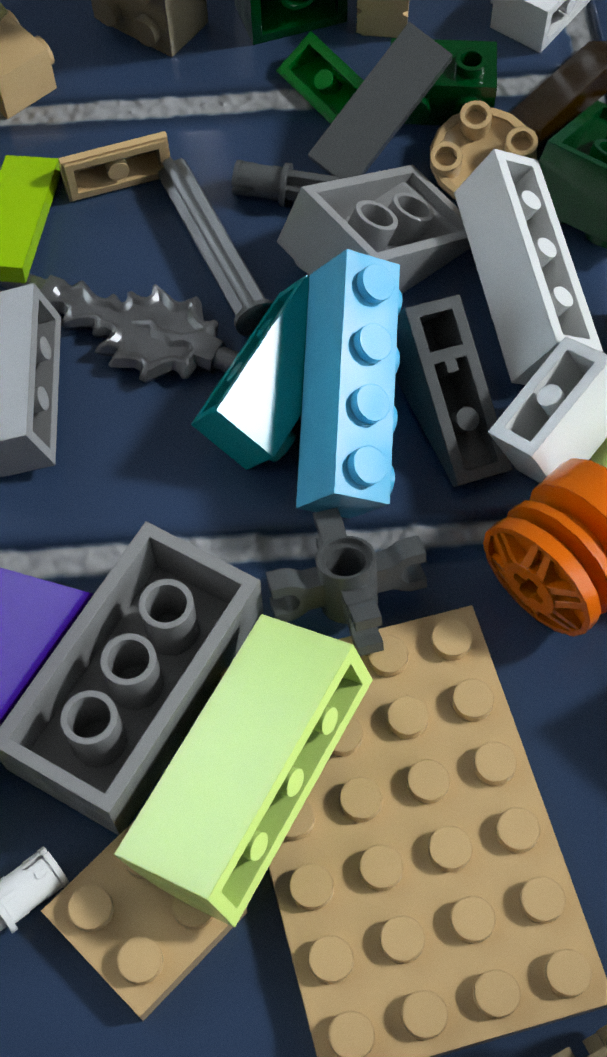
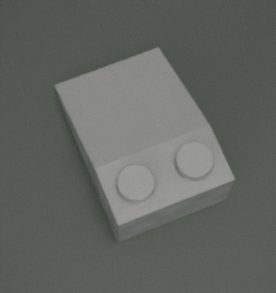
M414 165L302 186L277 240V243L294 259L296 265L309 275L346 249L399 264V290L402 294L471 248L459 208Z

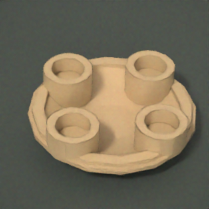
M480 100L470 101L462 106L460 113L450 117L437 130L430 146V169L438 186L456 200L454 192L493 149L537 160L538 137L535 131L526 127L513 114L490 107L486 102Z

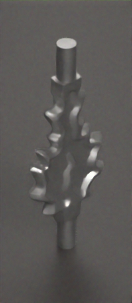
M29 273L26 283L1 282L2 287L7 289L35 283L56 311L65 314L61 321V327L68 330L92 328L93 336L107 338L99 343L94 353L113 356L109 362L110 367L138 369L140 371L139 380L145 383L154 381L173 370L178 372L182 379L189 378L196 368L210 373H214L216 369L226 372L239 354L237 351L226 348L224 341L216 338L219 323L216 320L204 321L202 304L196 296L186 301L178 302L158 285L154 284L152 294L148 297H140L133 291L127 292L126 301L121 302L115 294L110 295L108 298H101L95 295L82 280L71 286L64 279L53 275L44 279Z

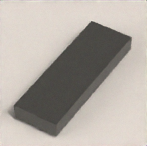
M408 22L308 153L309 159L329 175L337 176L340 179L365 174L451 63L453 55L411 22Z

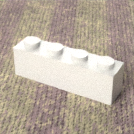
M493 149L454 192L511 383L526 385L565 336L603 352L539 161Z

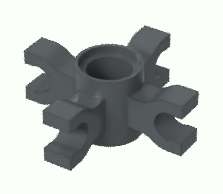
M338 507L313 513V520L319 538H316L318 550L315 557L316 567L304 570L281 568L265 572L272 596L269 600L274 618L289 622L301 617L309 610L321 607L323 613L329 619L348 625L353 645L359 656L383 651L384 644L377 627L382 625V616L378 608V593L392 589L414 591L427 587V578L420 564L427 562L426 551L418 535L404 538L393 543L385 550L375 552L371 544L366 540L355 536H347Z

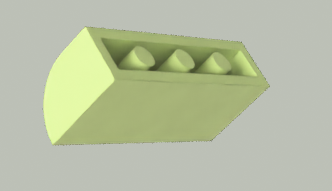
M261 614L114 855L157 887L186 904L235 928L373 681L354 645Z

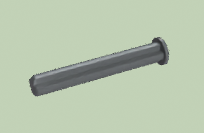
M169 157L163 161L164 167L158 171L159 180L235 314L234 326L237 332L243 336H251L273 301L265 299L188 163L182 158L173 161Z

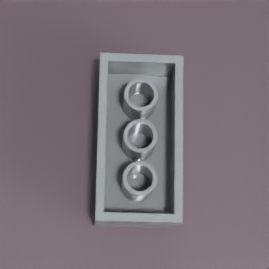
M145 521L0 726V761L8 771L115 834L120 835L129 825L221 680L220 674L224 668L230 666L258 618L263 614L260 580Z

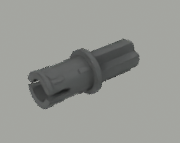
M237 160L233 169L231 185H233V195L265 198L278 201L280 207H287L288 201L295 202L302 186L340 178L293 170L292 163H285L281 167Z

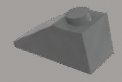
M460 294L401 310L398 315L397 348L400 352V363L395 374L396 380L453 487L512 470L510 460L488 433L497 421V417Z

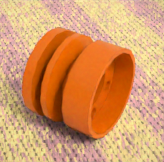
M571 458L560 464L532 490L529 501L525 500L515 505L508 511L506 518L496 522L488 529L483 541L484 551L491 569L500 584L515 602L537 621L556 632L573 637L585 634L597 623L600 614L607 612V468L591 460Z

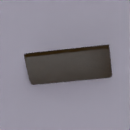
M589 41L510 112L526 127L535 131L538 137L537 157L544 151L546 143L550 138L607 92V41Z

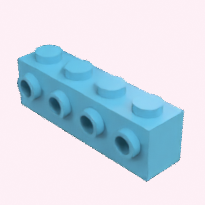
M346 249L310 274L296 498L297 509L320 512L338 507L341 517L350 519L390 505V494L395 483V471L392 466L393 433L398 419L397 409L394 406L395 374L400 363V352L397 348L398 315L402 307V293L399 290V264Z

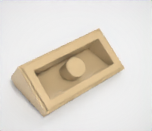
M163 131L58 158L59 169L69 202L159 179L158 171L164 167L163 161L170 157L168 137L166 132Z

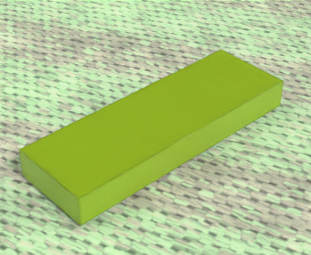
M6 155L0 169V282L26 283L61 176L58 158Z

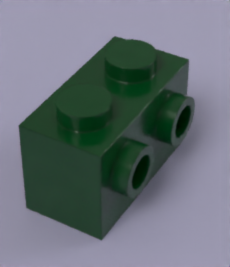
M391 38V45L396 38ZM433 39L453 55L452 61L404 124L442 126L450 117L460 113L462 106L474 100L486 102L490 107L494 108L497 92V42Z

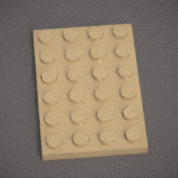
M470 605L378 629L383 640L384 650L360 656L373 681L268 867L316 1056L440 1057L607 1008V977L473 606ZM351 636L338 639L353 644ZM228 667L224 668L220 674V679H222Z

